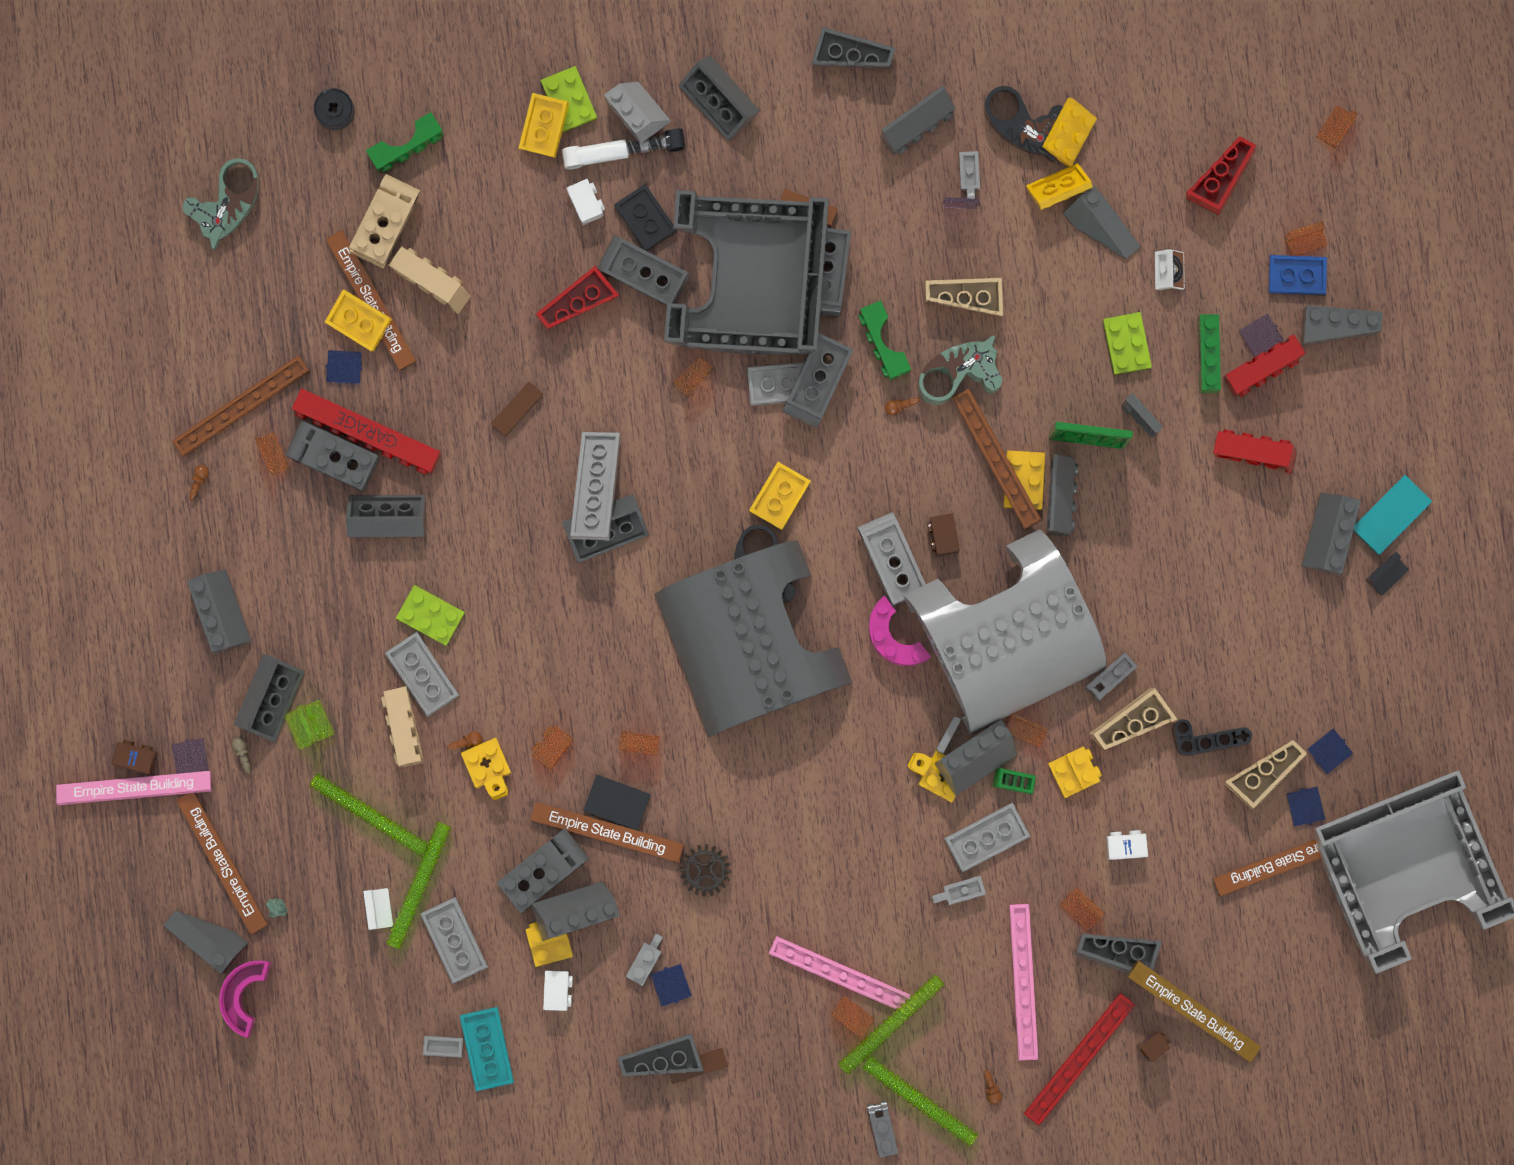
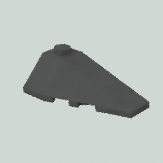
M1094 185L1063 212V215L1074 228L1084 232L1093 240L1102 243L1124 259H1127L1140 248L1138 242Z
M177 910L174 911L163 925L220 973L227 971L248 944L246 940L233 930Z

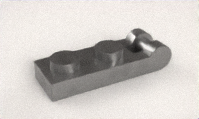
M1124 653L1089 683L1085 689L1087 692L1090 691L1094 695L1095 701L1098 702L1138 666ZM1098 683L1104 687L1101 692L1096 687Z
M886 1100L880 1101L879 1104H867L879 1158L898 1154ZM882 1111L883 1116L876 1118L875 1112Z

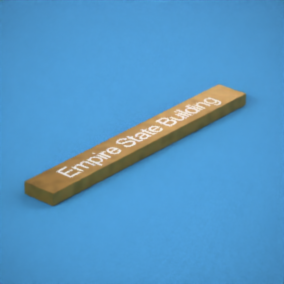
M1137 960L1128 973L1127 977L1248 1062L1251 1063L1260 1050L1261 1046L1140 961Z

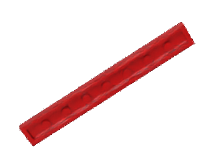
M1121 992L1117 995L1023 1113L1038 1126L1043 1122L1133 1009L1135 1004Z

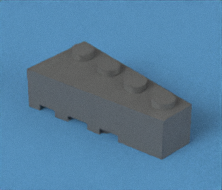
M1306 305L1303 309L1301 346L1377 335L1382 329L1383 312Z
M692 1033L617 1058L623 1077L704 1071Z

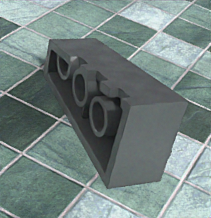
M822 27L812 66L890 69L895 48Z
M1082 934L1079 936L1074 955L1128 974L1137 960L1153 970L1162 941Z

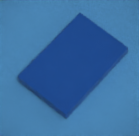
M1269 256L1268 294L1326 295L1327 257Z

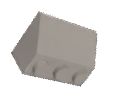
M639 82L618 84L604 94L610 108L640 144L671 122Z

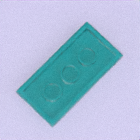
M1404 475L1355 524L1353 531L1379 556L1421 514L1432 500Z
M498 1007L459 1015L476 1092L514 1083Z

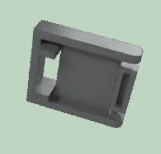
M1133 393L1123 402V411L1127 415L1130 414L1150 437H1155L1159 433L1162 425Z

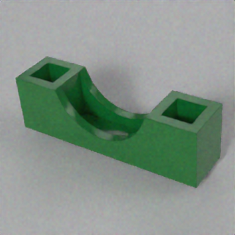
M432 112L415 121L414 136L407 144L390 146L381 141L367 149L366 152L378 173H386L396 163L407 161L411 154H418L425 150V146L428 144L439 142L444 133Z
M880 300L861 308L858 319L862 326L865 325L868 331L865 333L868 342H873L875 347L873 353L876 360H880L883 365L880 368L884 378L888 377L889 381H892L910 373L911 367L904 352L890 350L881 339V329L889 318L882 301Z
M1200 314L1197 318L1200 345L1199 393H1219L1221 390L1219 314Z

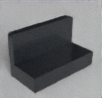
M1397 552L1393 553L1366 579L1380 595H1384L1409 571L1400 560L1401 556Z

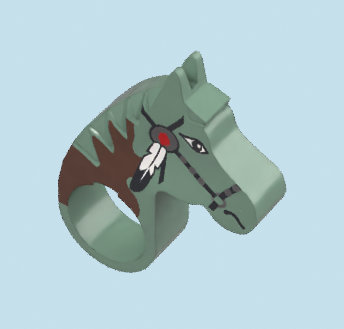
M236 158L229 160L223 165L219 173V199L217 202L201 203L196 198H187L183 202L182 208L184 213L198 222L203 232L202 236L210 239L211 247L214 250L217 249L221 239L231 234L245 220L257 200L260 181L259 174L256 168L247 160ZM236 165L248 166L253 172L252 185L243 194H235L230 191L225 182L227 172Z
M991 336L984 342H968L951 347L934 357L926 365L918 380L917 387L921 398L931 405L945 404L953 397L966 376L976 382H981L985 392L989 394L996 393L1002 384V377L995 365L998 353L992 346L995 336ZM942 371L943 374L948 375L951 381V391L943 397L931 396L924 389L923 379L929 373Z

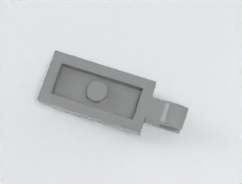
M978 151L959 152L961 191H966L967 205L974 204L975 190H980Z
M981 876L943 886L944 893L931 897L933 903L947 900L948 905L986 895Z
M656 933L650 945L644 942L626 975L627 978L642 986L644 985L661 954L657 947L663 938Z

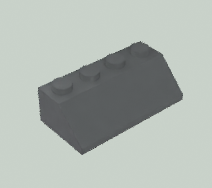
M711 55L698 61L678 85L728 141L745 128L760 112Z
M944 86L937 89L881 130L880 139L893 156L897 153L899 155L903 154L908 150V145L918 143L924 138L922 135L926 132L932 133L939 127L938 124L943 120L947 122L954 116L955 106Z
M1054 454L1051 458L1046 535L1069 537L1071 532H1074L1075 520H1072V513L1076 511V502L1073 501V494L1077 493V483L1074 482V475H1078V464H1075V458Z
M1320 493L1302 567L1335 576H1340L1343 573L1361 500L1343 495Z
M633 494L614 501L610 540L571 539L572 518L562 522L578 563L649 535Z
M349 495L346 514L347 537H424L425 495Z
M226 570L203 574L187 580L213 654L216 655L251 642Z
M263 654L234 726L275 742L305 671Z
M999 720L935 763V766L955 796L1017 756L1012 734L1003 721Z
M603 882L531 904L542 941L620 916L615 898Z

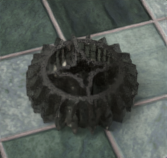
M705 844V850H701V846L698 845V852L695 853L693 848L690 849L693 854L692 856L685 853L688 861L681 860V863L686 866L685 868H679V871H685V874L680 875V878H687V881L683 883L684 886L688 883L691 884L688 891L696 888L695 895H698L699 890H702L703 897L706 896V891H709L710 896H713V889L720 893L718 886L721 885L725 888L726 885L722 881L730 880L729 877H725V873L731 874V870H726L725 867L731 864L730 862L724 864L723 861L728 857L727 855L722 858L720 857L723 852L722 850H719L716 854L714 852L716 846H713L712 850L709 851L708 844ZM703 854L713 856L711 860H709V862L705 864L695 859L697 856ZM717 860L722 868L720 878L712 871V867ZM712 862L709 868V872H711L710 874L714 877H711L710 875L706 876L705 874V876L702 875L701 878L698 879L701 875L702 870L697 864H699L700 866L709 865ZM691 863L695 865L699 871L698 875L693 881L689 875V867ZM706 877L715 882L714 885L708 887L698 885Z

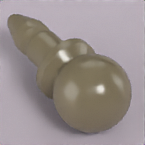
M237 737L232 741L231 747L236 752L235 755L240 756L242 767L249 774L250 763L246 755L249 752L246 749L247 743L245 739Z

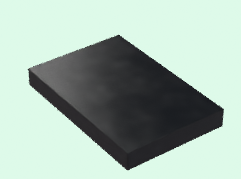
M646 184L614 204V207L645 251H649L677 232Z
M596 775L583 811L638 831L651 794Z

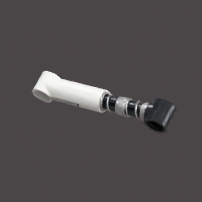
M681 128L667 130L664 132L665 135H660L658 138L654 136L652 139H647L641 144L638 140L634 142L629 140L627 143L624 139L583 147H567L562 149L564 167L567 170L581 168L584 165L628 158V155L630 156L631 153H647L650 150L653 152L654 149H667L668 152L681 151L686 149L684 132Z

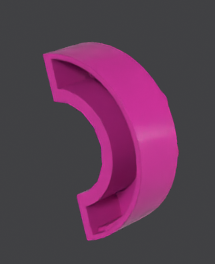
M883 596L875 605L868 626L870 641L876 652L886 661L898 666H915L929 660L931 656L920 642L913 645H903L892 638L889 632V621L896 610L887 598Z
M251 961L244 963L227 976L221 987L219 995L221 1014L227 1025L243 1037H251L256 1018L250 1016L244 1010L242 995L246 987L251 983L267 981L272 962Z

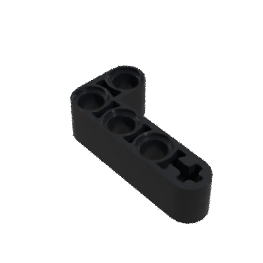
M1186 719L1176 721L1172 727L1176 750L1181 756L1243 746L1252 740V732L1246 727L1199 736L1193 735L1192 725ZM1179 723L1186 725V733L1182 734L1178 731L1177 726ZM1241 731L1244 735H1247L1244 742L1242 739L1233 740V737L1240 735ZM1221 735H1225L1228 738L1227 745H1222L1219 742ZM1203 738L1209 741L1207 749L1202 748L1200 745V741ZM1183 742L1190 744L1191 749L1189 752H1184L1181 749Z

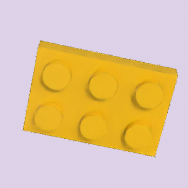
M532 93L519 149L556 158L570 102Z
M1068 98L1042 147L1064 165L1072 167L1097 118L1076 100Z
M1077 163L1072 165V167H1067L1030 183L1026 187L1031 197L1042 210L1062 200H1067L1076 194L1083 193L1092 188L1093 185Z
M343 289L325 323L374 352L392 318Z
M1007 450L1006 456L1035 509L1042 510L1045 453ZM1004 493V508L1013 509Z
M777 462L749 512L782 531L811 480Z

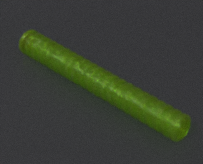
M320 773L313 777L310 782V788H315L316 792L320 791L321 795L325 794L326 798L329 797L330 801L334 800L335 804L339 803L340 807H345L346 811L350 810L351 814L355 813L356 817H361L360 820L362 821L366 820L365 823H370L372 827L375 826L376 830L380 829L381 833L385 832L387 837L391 836L392 840L396 839L397 843L400 842L402 846H407L406 849H411L413 853L416 852L417 856L423 853L427 846L426 840L422 841L423 838H418L416 834L413 835L412 831L408 832L407 828L403 829L401 824L397 825L396 821L392 822L391 818L388 819L386 815H381L382 812H376L377 809H372L371 805L367 806L366 802L362 803L361 799L357 800L355 795L351 796L350 792L346 793L345 789L342 790L340 786L337 787L336 783L332 784L331 780H326L325 776L321 777Z
M435 823L437 826L433 828L434 833L430 835L432 836L428 840L430 843L426 845L427 850L423 852L425 854L421 857L422 861H419L420 866L416 868L418 871L414 873L413 883L409 885L410 890H407L408 895H405L406 899L402 901L401 911L397 913L399 916L395 918L394 928L390 930L391 935L389 934V939L386 940L388 945L397 949L402 948L401 943H404L403 939L407 937L406 932H409L408 927L412 925L410 922L414 920L413 915H416L415 910L419 908L420 898H423L422 894L426 892L425 887H428L427 882L431 880L429 877L433 875L431 872L435 870L434 865H437L438 862L436 861L440 858L441 849L445 847L443 844L447 842L446 837L450 835L448 832L452 830L450 826L443 823Z
M932 974V978H928V982H924L922 987L919 986V990H915L914 995H910L909 999L906 998L905 1003L900 1004L901 1007H897L895 1012L892 1011V1015L887 1016L888 1019H884L882 1024L879 1023V1027H875L874 1032H870L869 1036H865V1040L860 1041L861 1044H857L855 1049L852 1048V1052L847 1053L848 1056H844L842 1061H838V1065L846 1074L850 1075L851 1071L856 1069V1066H860V1062L865 1061L864 1058H868L870 1053L873 1054V1050L878 1049L877 1046H881L883 1041L886 1042L887 1037L890 1038L891 1034L896 1032V1029H900L901 1024H905L904 1021H908L910 1016L913 1017V1013L918 1012L917 1009L923 1008L922 1005H926L927 1000H931V997L935 996L936 992H940L941 987H945L942 980L936 974Z
M873 1056L863 1066L864 1072L868 1071V1075L872 1074L874 1079L877 1078L878 1082H883L882 1085H887V1088H891L893 1093H898L897 1096H902V1099H906L908 1104L912 1103V1107L916 1106L917 1110H921L923 1115L927 1114V1117H931L933 1122H937V1125L941 1124L943 1129L946 1128L948 1133L952 1132V1136L956 1135L958 1140H962V1143H967L966 1146H971L978 1137V1132L974 1133L973 1129H969L967 1124L963 1125L962 1121L959 1122L957 1117H953V1114H948L949 1111H944V1108L942 1106L939 1107L938 1103L934 1104V1100H929L928 1096H923V1092L919 1093V1090H915L913 1085H908L909 1082H904V1079H900L898 1074L894 1075V1071L890 1072L888 1067L885 1068L883 1063L879 1064L878 1060L875 1061Z

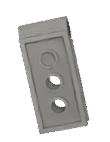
M893 512L857 527L892 606L904 602L903 595L926 585ZM897 559L899 566L896 568L891 567L889 560ZM904 576L907 579V584H898L897 578Z

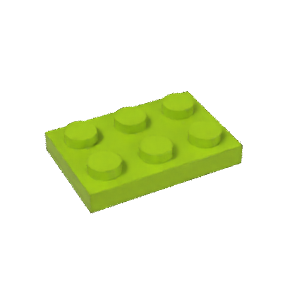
M576 66L541 80L547 97L570 102L562 133L597 119Z
M1141 312L1103 319L1113 374L1119 375L1151 369L1152 365Z
M414 585L396 619L447 646L465 612Z

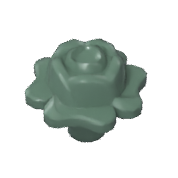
M268 899L266 906L269 909L270 917L275 918L276 916L286 915L288 909L282 899Z

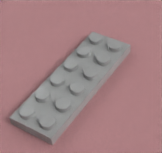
M582 432L570 533L571 539L610 540L621 440L620 433Z

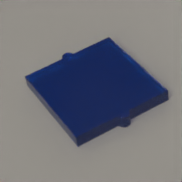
M328 350V362L325 365L327 368L326 382L360 384V375L363 369L361 366L362 352Z
M1334 728L1307 749L1315 759V763H1318L1326 774L1353 754L1346 745L1345 739H1342Z
M1318 787L1301 788L1300 791L1286 794L1294 827L1303 824L1311 825L1312 822L1325 820Z
M681 964L670 968L665 967L664 970L651 974L661 1006L673 1002L678 1003L679 1000L692 996Z

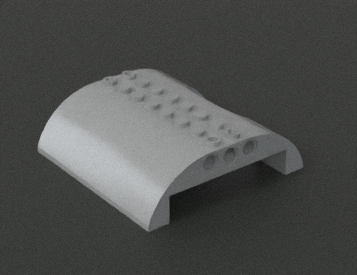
M1040 529L1005 546L1012 562H1018L1020 566L1021 576L1018 582L1011 588L978 604L966 605L957 601L939 579L903 595L911 613L916 612L965 716L961 718L969 735L1106 668L1103 644L1086 603L1059 551Z
M1459 770L1315 828L1318 850L1332 889L1358 948L1375 974L1412 959L1405 941H1400L1398 929L1403 919L1421 910L1448 900L1458 901L1469 910L1483 930L1514 918L1513 897H1507L1462 791L1466 786Z

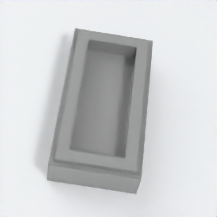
M956 716L952 718L936 749L940 753H944L961 721L960 718Z
M424 1036V1056L462 1058L463 1038Z

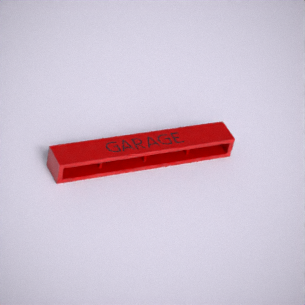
M302 388L293 404L292 410L295 412L296 417L303 420L309 418L313 420L312 424L320 428L324 425L330 428L329 431L335 435L340 436L342 433L347 436V440L357 444L358 441L364 443L366 449L373 452L377 449L382 452V456L388 459H392V457L399 459L398 463L406 467L412 465L417 468V472L423 475L433 473L441 456L440 451Z

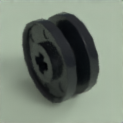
M331 88L321 92L315 99L314 114L319 123L326 129L333 131L342 130L353 121L355 106L346 92L337 88ZM333 106L337 107L338 110L335 113L331 109Z

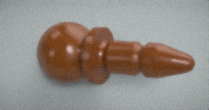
M910 398L903 401L900 399L888 401L885 405V411L889 415H896L899 411L903 412L904 408L917 404L920 399Z
M198 465L194 469L192 480L195 482H193L189 494V500L191 501L196 497L200 483L204 484V480L209 475V470L204 465Z
M476 731L470 732L468 736L464 735L463 739L452 742L447 746V749L456 750L464 746L466 748L478 746L482 742V736Z
M985 1070L984 1078L987 1084L985 1089L987 1100L991 1104H998L1002 1100V1094L998 1090V1085L994 1084L991 1073Z

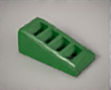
M997 768L992 787L1033 795L1036 776ZM1010 775H1012L1011 786L1008 785ZM1020 777L1019 787H1016L1017 778ZM1025 778H1028L1027 788L1023 789Z

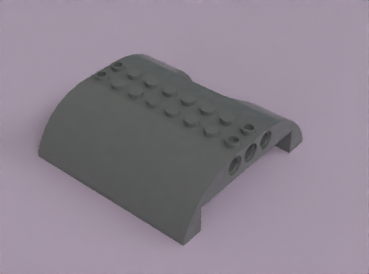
M676 190L673 228L681 232L700 236L710 242L713 247L714 261L711 294L705 305L699 308H689L686 304L667 303L664 342L686 348L729 353L800 355L816 352L818 348L829 198L809 197V202L705 197L698 196L696 191Z
M798 540L781 543L690 576L655 593L708 737L715 736L727 731L729 728L832 689L836 690L852 684L839 647L822 652H811L804 649L796 639L783 605L782 593L787 584L811 577Z

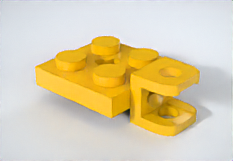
M493 738L461 753L476 789L485 785L488 794L493 800H498L508 795V788L503 777L512 773L497 738ZM485 758L491 760L488 768L481 766Z
M935 750L932 758L922 753H913L907 766L911 771L921 776L918 785L952 803L955 794L945 780L943 782L940 781V772L935 766V763L946 755ZM918 760L921 762L920 766H917Z

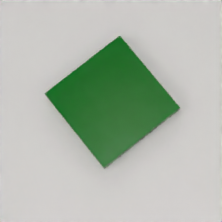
M1055 422L1049 432L1048 439L1124 449L1132 439L1133 431Z

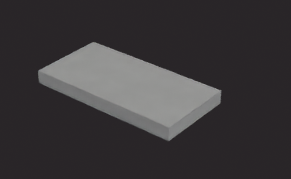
M804 362L747 367L750 405L786 403ZM820 372L815 373V379L822 382L824 380L823 374Z
M417 632L385 653L427 717L460 696Z
M1011 803L944 839L963 873L1031 836L1014 804Z
M456 897L420 913L453 984L488 968Z

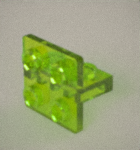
M320 700L307 705L302 704L297 706L296 710L285 714V719L300 750L335 734Z

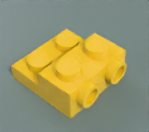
M1084 746L1048 763L1064 799L1100 782L1101 772L1097 766L1093 767L1090 761L1093 759V756L1089 749L1085 750Z
M537 922L529 924V928L525 929L535 967L573 957L568 934L542 941Z

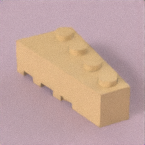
M401 246L389 264L393 271L415 285L417 283V286L427 294L432 293V296L443 305L447 303L455 313L459 314L471 297L462 286L463 282L455 276L453 278L447 276L448 272L441 267L436 269L427 258L421 259L417 257L418 253L413 249L409 248L406 250Z
M1002 278L924 281V298L927 302L998 317L1003 316Z
M401 687L384 691V696L381 699L383 707H387L388 715L385 717L387 726L391 727L392 734H390L392 746L394 745L395 763L401 768L424 763L408 688Z
M1149 688L1089 734L1100 749L1106 750L1178 719L1157 690Z
M1292 740L1233 778L1225 781L1224 785L1253 811L1306 757L1307 753Z

